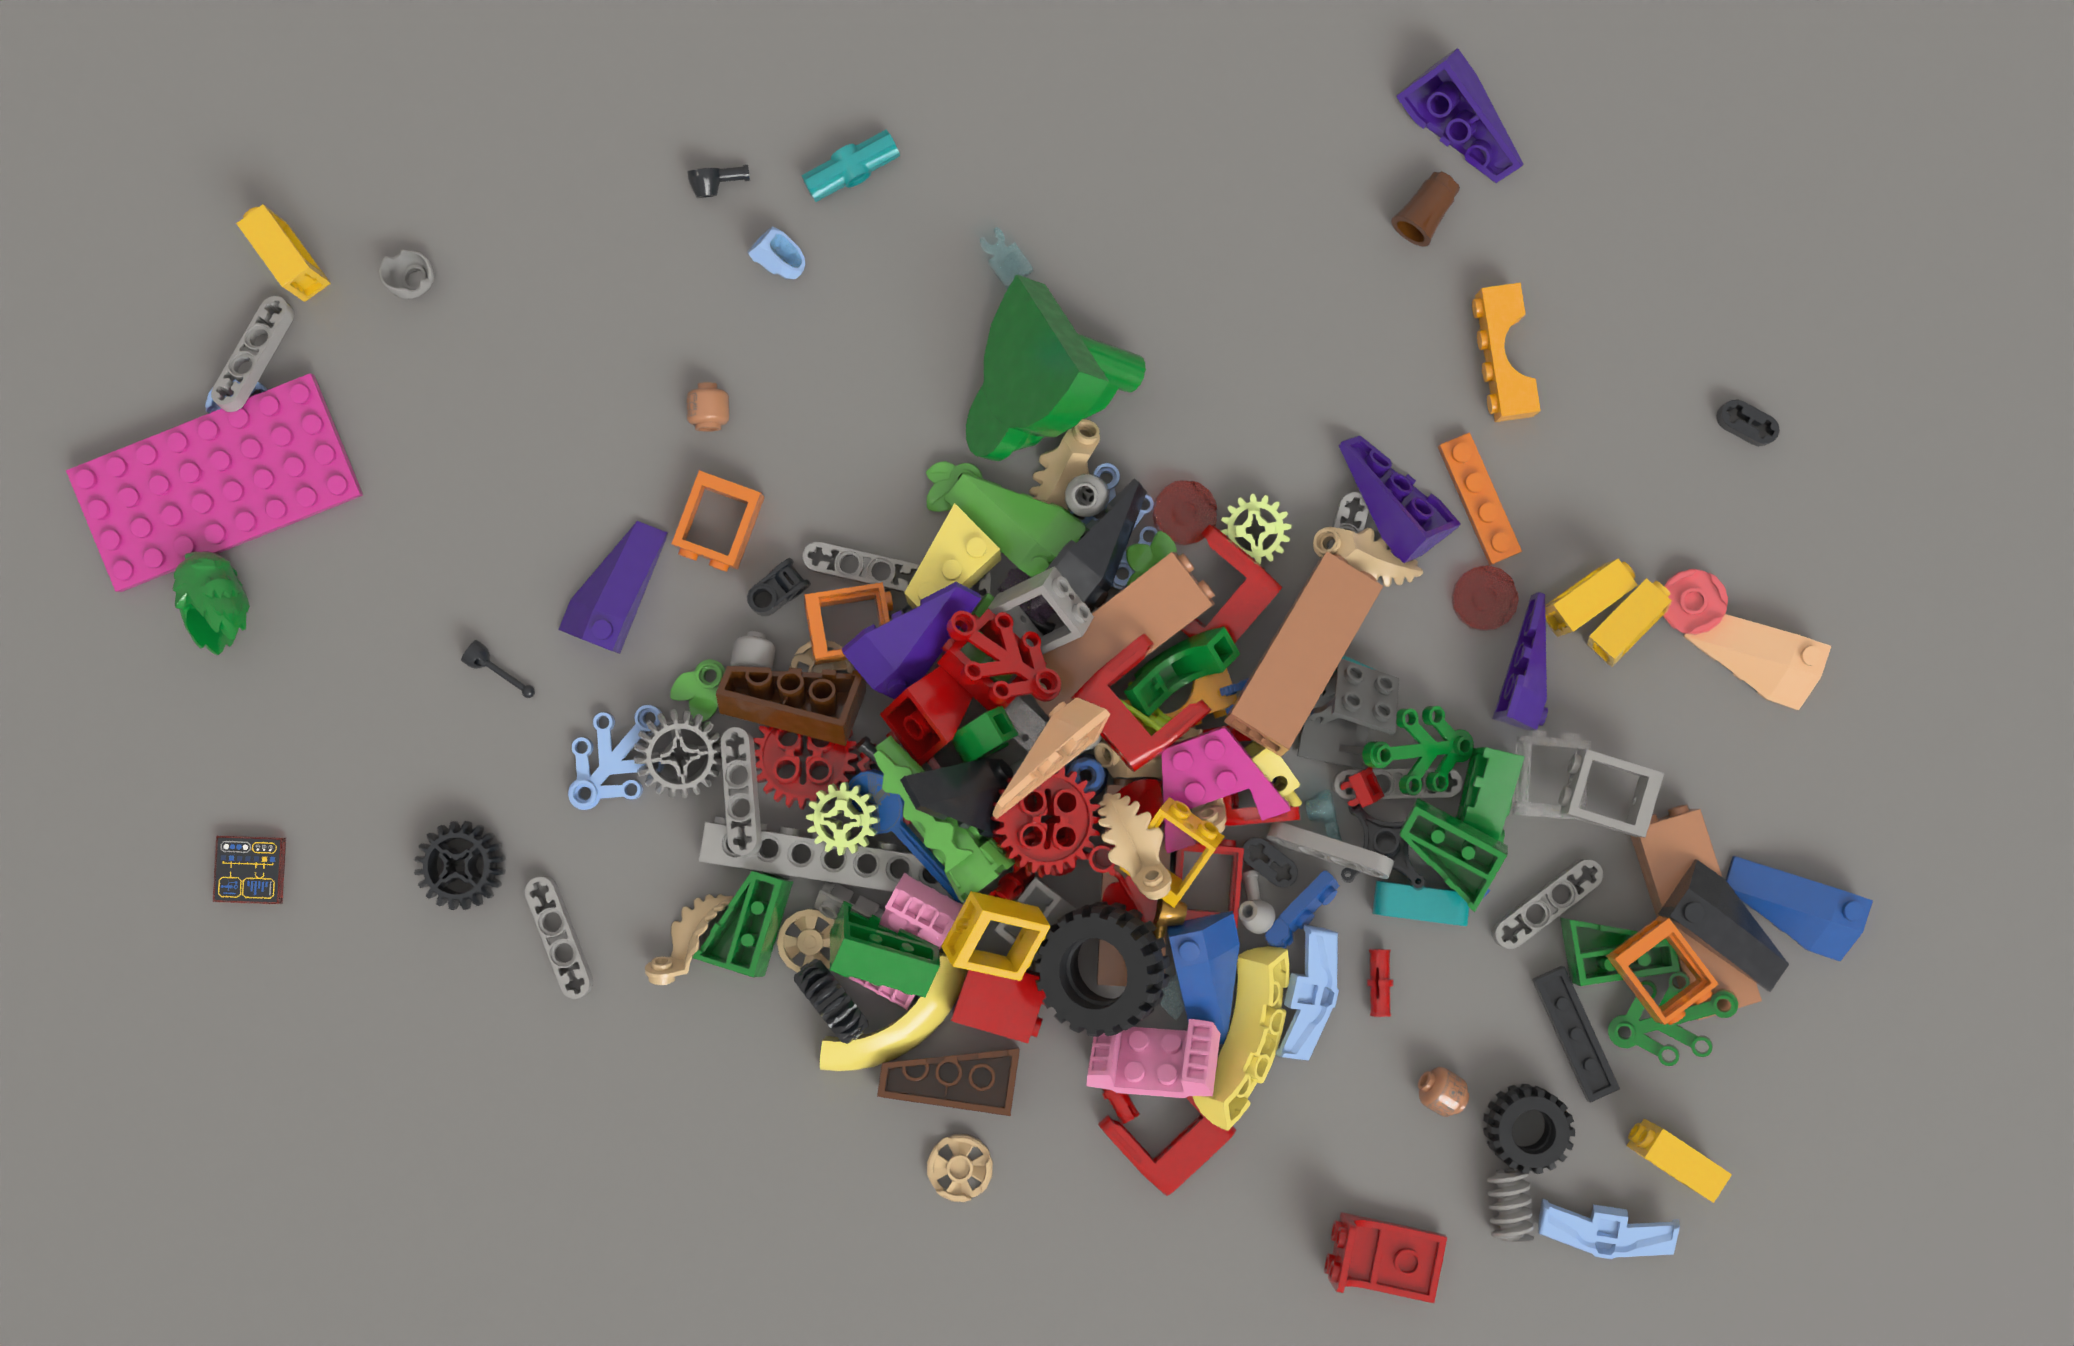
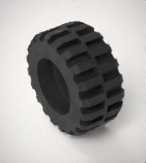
M1107 901L1096 902L1063 915L1057 919L1056 924L1051 925L1045 936L1047 939L1042 941L1037 950V953L1042 956L1034 962V971L1040 972L1041 979L1035 982L1038 991L1043 990L1046 998L1042 1000L1046 1008L1053 1007L1057 1013L1054 1017L1061 1024L1069 1021L1071 1023L1069 1028L1077 1033L1086 1029L1088 1036L1099 1037L1105 1033L1108 1037L1133 1027L1148 1017L1154 1011V1007L1160 1004L1165 995L1162 989L1167 987L1170 976L1164 973V969L1170 966V959L1168 955L1163 956L1161 949L1166 947L1163 937L1159 939L1155 937L1153 931L1157 928L1151 921L1144 923L1140 920L1143 916L1141 912L1136 909L1126 911V905L1117 902L1111 905ZM1091 938L1102 939L1113 945L1122 955L1127 968V984L1124 992L1119 997L1114 999L1102 997L1090 990L1084 983L1078 968V955L1082 944L1086 940Z

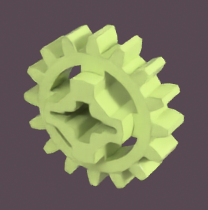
M1251 494L1250 502L1246 503L1240 497L1238 498L1240 507L1235 508L1229 505L1228 510L1232 515L1231 517H1222L1221 521L1228 524V528L1221 530V532L1228 535L1235 544L1248 555L1254 557L1259 564H1261L1263 556H1266L1271 562L1274 560L1272 554L1274 550L1281 554L1284 552L1280 542L1290 541V537L1284 535V530L1292 528V525L1283 523L1282 519L1288 515V512L1279 513L1277 511L1280 505L1279 501L1271 506L1268 504V495H1265L1260 502L1257 501L1255 494ZM1260 508L1268 510L1277 522H1268L1261 516ZM1248 509V519L1241 525H1234L1239 514ZM1254 513L1256 514L1258 524L1265 526V531L1259 535L1258 545H1256V538H1254L1253 533H1247V527L1252 526ZM1278 533L1275 542L1264 550V539L1269 534ZM1235 537H1244L1249 541L1252 551L1243 548Z
M848 782L841 783L840 790L833 783L828 785L829 794L820 790L816 793L820 801H811L809 803V806L815 811L806 815V819L814 821V825L807 829L808 833L817 832L819 836L815 839L814 843L826 842V852H830L834 847H837L838 855H843L846 847H848L852 854L858 851L857 843L866 847L870 844L866 835L875 836L877 834V831L871 825L880 822V818L872 816V812L878 808V805L868 804L867 801L872 795L868 793L861 796L859 794L861 791L860 785H856L851 791L849 790ZM837 797L835 807L832 810L823 811L825 805L831 799ZM852 799L860 805L863 812H858L852 805ZM843 810L844 816L855 819L844 824V826H842V821L831 818L842 813ZM823 825H827L834 832V837L827 833ZM863 826L861 832L854 839L849 840L851 830L854 827Z

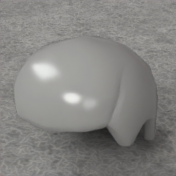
M404 249L400 250V253L394 257L385 256L378 270L381 282L395 296L403 299H413L424 294L430 289L435 276L432 263L422 253Z

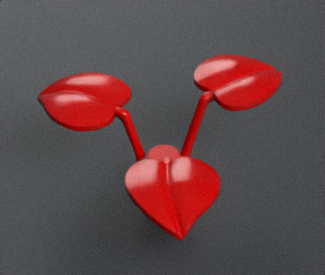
M1156 779L1137 780L1127 784L1117 792L1121 794V798L1124 796L1130 797L1129 805L1134 801H1138L1140 807L1136 815L1149 812L1152 817L1151 821L1164 804L1161 785ZM1062 827L1057 833L1065 835L1066 828ZM1028 839V845H1031L1035 840ZM1102 843L1096 846L1090 853L1083 850L1093 870L1099 873L1109 872L1110 875L1115 876L1119 881L1113 882L1106 887L1102 902L1107 901L1109 905L1115 902L1125 904L1126 911L1136 909L1143 914L1140 919L1144 923L1151 921L1153 923L1156 916L1158 899H1148L1139 891L1129 875L1124 879L1123 875L1115 869L1116 864L1112 863L1108 858L1109 851L1115 845ZM1075 868L1063 869V873H1057L1054 876L1067 875Z

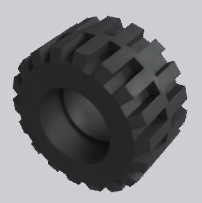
M1521 1084V1087L1512 1085L1507 1087L1508 1092L1500 1091L1497 1093L1498 1100L1495 1103L1489 1102L1487 1107L1491 1109L1490 1113H1484L1483 1121L1487 1123V1127L1483 1128L1484 1135L1488 1138L1487 1144L1495 1152V1155L1511 1168L1518 1169L1522 1173L1527 1174L1530 1171L1536 1174L1544 1173L1543 1168H1548L1551 1171L1557 1167L1554 1162L1557 1160L1564 1162L1567 1158L1563 1154L1566 1148L1572 1150L1574 1145L1569 1141L1570 1136L1575 1137V1129L1570 1125L1574 1120L1572 1115L1566 1111L1568 1107L1564 1102L1545 1089L1536 1085L1533 1087L1529 1084ZM1526 1111H1539L1545 1121L1542 1137L1533 1145L1518 1146L1514 1142L1512 1135L1515 1120Z

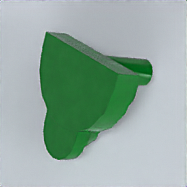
M1016 274L991 323L984 353V383L975 396L966 422V441L969 450L977 457L991 461H1002L1009 457L1013 451L1035 446L1043 437H1057L1076 426L1082 419L1105 409L1117 390L1124 392L1135 391L1141 385L1145 375L1144 358L1138 354L1078 334L1045 284Z

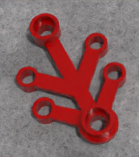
M957 611L947 622L949 636L957 641L967 640L996 660L995 662L980 664L975 661L968 662L960 671L961 679L966 684L974 685L981 678L1016 674L1025 680L1010 684L1005 681L995 682L990 687L988 695L991 701L996 704L1004 703L1009 697L1032 694L1039 701L1049 702L1059 695L1061 690L1060 677L1055 671L1046 668L1040 648L1041 638L1037 633L1033 631L1026 632L1019 639L1017 645L1012 628L1014 625L1013 618L1008 613L1000 612L992 619L991 629L994 633L1000 635L1002 648L976 630L977 622L971 613ZM998 620L1003 621L1006 624V628L1002 627ZM955 625L960 626L963 629V632L958 630ZM1026 639L1031 640L1034 644V647L1029 646L1026 642ZM1019 648L1023 653L1029 655L1031 667L1022 662ZM968 669L973 670L976 673V677L971 676L968 673ZM1040 683H1043L1046 686L1047 690L1044 689L1040 685ZM996 688L1001 689L1004 696H1000L996 692Z

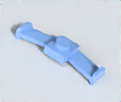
M1304 925L1305 975L1291 973L1284 1005L1297 1010L1280 1048L1276 1051V1055L1282 1058L1309 1061L1330 1013L1336 1006L1339 993L1337 988L1338 932L1322 927Z
M1542 1199L1538 1233L1600 1258L1613 1259L1616 1257L1674 1255L1680 1223L1679 1219H1672V1222L1627 1224L1629 1218L1627 1209L1594 1204L1591 1218H1588Z

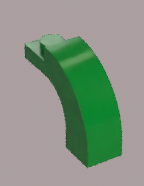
M1225 626L1199 633L1168 648L1146 663L1134 674L1136 679L1124 690V693L1135 709L1149 717L1170 695L1184 685L1207 675L1224 672L1240 655V652Z
M999 706L982 714L959 729L951 742L963 763L984 759L1009 746L1008 741L1019 734L1003 706Z

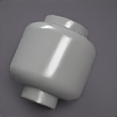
M1082 474L1074 477L1068 483L1065 490V500L1068 508L1073 513L1081 517H1091L1101 513L1106 508L1109 502L1110 491L1106 482L1101 477L1094 474ZM1087 489H1092L1093 492L1089 493Z
M756 631L747 632L746 636H741L734 641L730 666L770 667L772 671L776 648L772 642L766 639L765 634Z

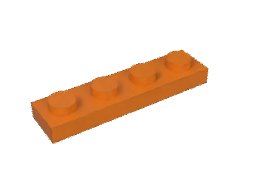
M1470 432L1439 445L1440 454L1489 566L1522 552Z

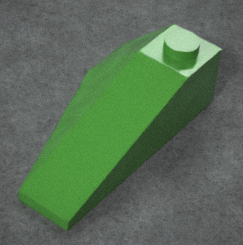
M965 472L945 497V500L952 506L955 503L1000 548V551L1011 562L1030 577L1044 572L1071 539L1077 543L1086 531V524L1062 506L1033 499L1031 495L1016 493L1002 488L1000 484Z

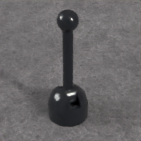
M474 640L464 652L461 661L467 666L474 669L486 666L520 689L525 698L534 696V687L531 685L525 686L492 663L488 648L478 640Z

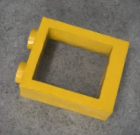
M264 204L260 207L249 209L243 215V219L236 223L280 285L302 301L306 302L331 284L288 223Z
M1619 558L1599 566L1545 605L1546 623L1557 637L1574 632L1638 586L1634 580L1636 577L1634 571L1626 562L1623 561L1621 563Z
M1646 578L1589 636L1587 645L1608 665L1613 667L1668 611L1672 602L1668 598L1671 593L1660 582L1655 580L1651 583Z
M1169 797L1148 825V829L1159 828L1166 818L1206 847L1184 880L1168 870L1172 878L1171 889L1161 899L1175 908L1225 836L1218 831L1214 824L1203 821L1191 813L1187 805L1180 801H1174ZM1120 866L1119 869L1130 876L1129 872Z
M971 891L941 948L953 967L1021 981L1027 968L1032 964L1033 957L1042 941L1045 940V936L1051 926L1037 906ZM990 920L1022 927L1007 956L975 949Z
M1643 1119L1641 1123L1635 1124L1628 1135L1630 1140L1626 1145L1628 1148L1713 1203L1732 1176L1731 1173L1665 1129L1646 1119Z

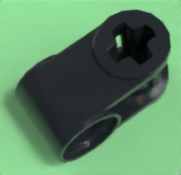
M791 558L777 565L766 577L749 590L747 602L756 614L769 616L775 613L811 585L810 581L804 580L793 567L794 561ZM785 575L789 576L794 585H791V583L787 580ZM761 592H768L772 595L770 605L765 608L755 605V598Z

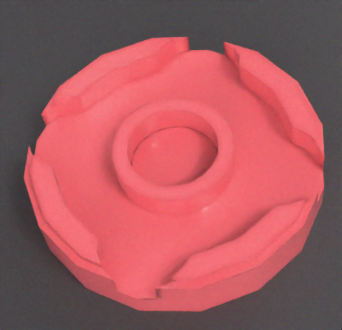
M1689 569L1678 572L1665 584V587L1671 593L1668 598L1672 602L1663 618L1670 627L1683 634L1698 635L1709 632L1721 622L1727 610L1728 596L1725 586L1715 575L1698 569Z

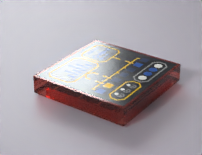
M216 836L213 902L283 904L286 838Z

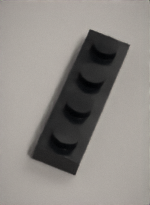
M1560 966L1533 978L1534 986L1586 1100L1591 1103L1620 1090L1566 968Z

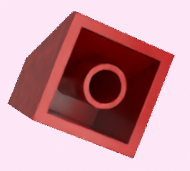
M939 666L905 689L880 713V716L910 756L922 766L953 740L973 696Z
M968 970L951 1021L1028 1043L1030 1036L1037 1038L1043 1018L1037 1017L1041 1004L1045 1005L1042 1000L1046 998L1043 990L1038 991L1035 982L1041 979L1040 974L1026 970L1021 981Z

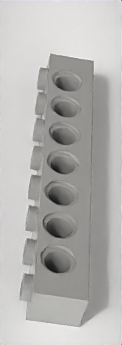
M715 816L714 822H705L699 862L893 892L901 878L893 874L892 864L897 859H903L909 864L910 870L908 875L921 881L924 885L954 900L939 882H928L924 877L925 867L911 851L910 853L897 851V844L878 842L877 847H863L857 843L858 851L853 854L846 847V851L843 854V864L839 868H834L827 862L828 852L825 851L827 843L824 841L818 844L814 843L815 839L819 836L817 832H813L812 837L799 836L800 829L780 826L779 832L767 831V824L760 823L761 847L755 855L743 857L733 853L729 848L725 817ZM741 827L743 828L746 844L752 842V838L745 834V827ZM767 839H773L778 844V853L773 858L765 856L762 851V845ZM799 844H805L811 850V857L806 863H801L795 858L794 851ZM864 854H870L876 859L877 866L872 873L862 871L859 866V860Z

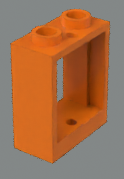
M699 470L671 544L680 549L678 555L697 561L698 556L709 559V566L724 572H727L729 567L738 570L765 497L761 492ZM705 489L747 504L728 556L686 541Z
M883 582L804 594V606L815 665L848 660L843 654L842 649L827 650L820 607L875 599L879 626L890 621L888 611H893L891 592L884 591Z
M1657 917L1606 956L1653 1020L1663 1025L1667 1023L1672 1025L1681 1020L1686 1015L1685 1009L1693 1003L1700 1004L1706 1001L1713 994L1711 990L1719 985L1670 918ZM1666 938L1696 980L1659 1007L1629 968V965Z

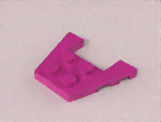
M1225 725L1174 743L1161 753L1164 803L1170 797L1174 801H1180L1187 805L1189 809L1245 789H1250L1262 821L1291 811L1288 801L1277 791L1266 774H1263L1252 760V757ZM1166 818L1164 819L1165 849L1167 854L1196 844L1194 838Z

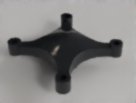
M1360 803L1356 805L1357 809H1353L1354 806L1348 805L1349 812L1358 818L1363 827V848L1392 859L1394 861L1392 869L1405 875L1411 881L1412 887L1415 890H1422L1425 887V879L1414 870L1408 854L1409 844L1400 836L1404 821H1380L1367 814ZM1344 868L1341 872L1342 880L1346 883H1351L1360 871ZM1347 873L1351 874L1350 877H1346L1345 875ZM1420 881L1421 884L1417 885L1415 882Z

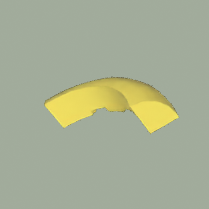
M1273 946L1257 947L1238 955V983L1235 1009L1229 1032L1217 1058L1213 1096H1193L1200 1112L1212 1124L1227 1131L1241 1118L1250 1106L1251 1102L1248 1100V1097L1257 1083L1262 1084L1265 1081L1279 1046L1287 1013L1282 1008L1283 990L1288 988L1290 980L1288 949Z
M939 953L940 967L926 997L920 996L906 1013L888 1026L869 1034H863L848 1044L841 1042L838 1037L826 1036L822 1040L820 1070L852 1071L871 1068L894 1060L918 1046L937 1029L953 1008L961 993L968 970L953 967L945 953Z

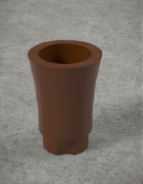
M1442 171L1433 172L1430 178L1424 181L1411 200L1392 218V226L1409 242L1422 247L1428 246L1445 213L1453 204L1454 197L1460 189L1459 184L1447 173Z

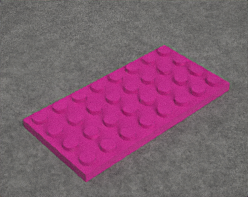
M311 373L249 397L244 406L237 411L226 412L223 409L216 410L66 470L115 592H123L175 571L178 564L185 560L186 553L209 551L218 554L363 496L315 375Z

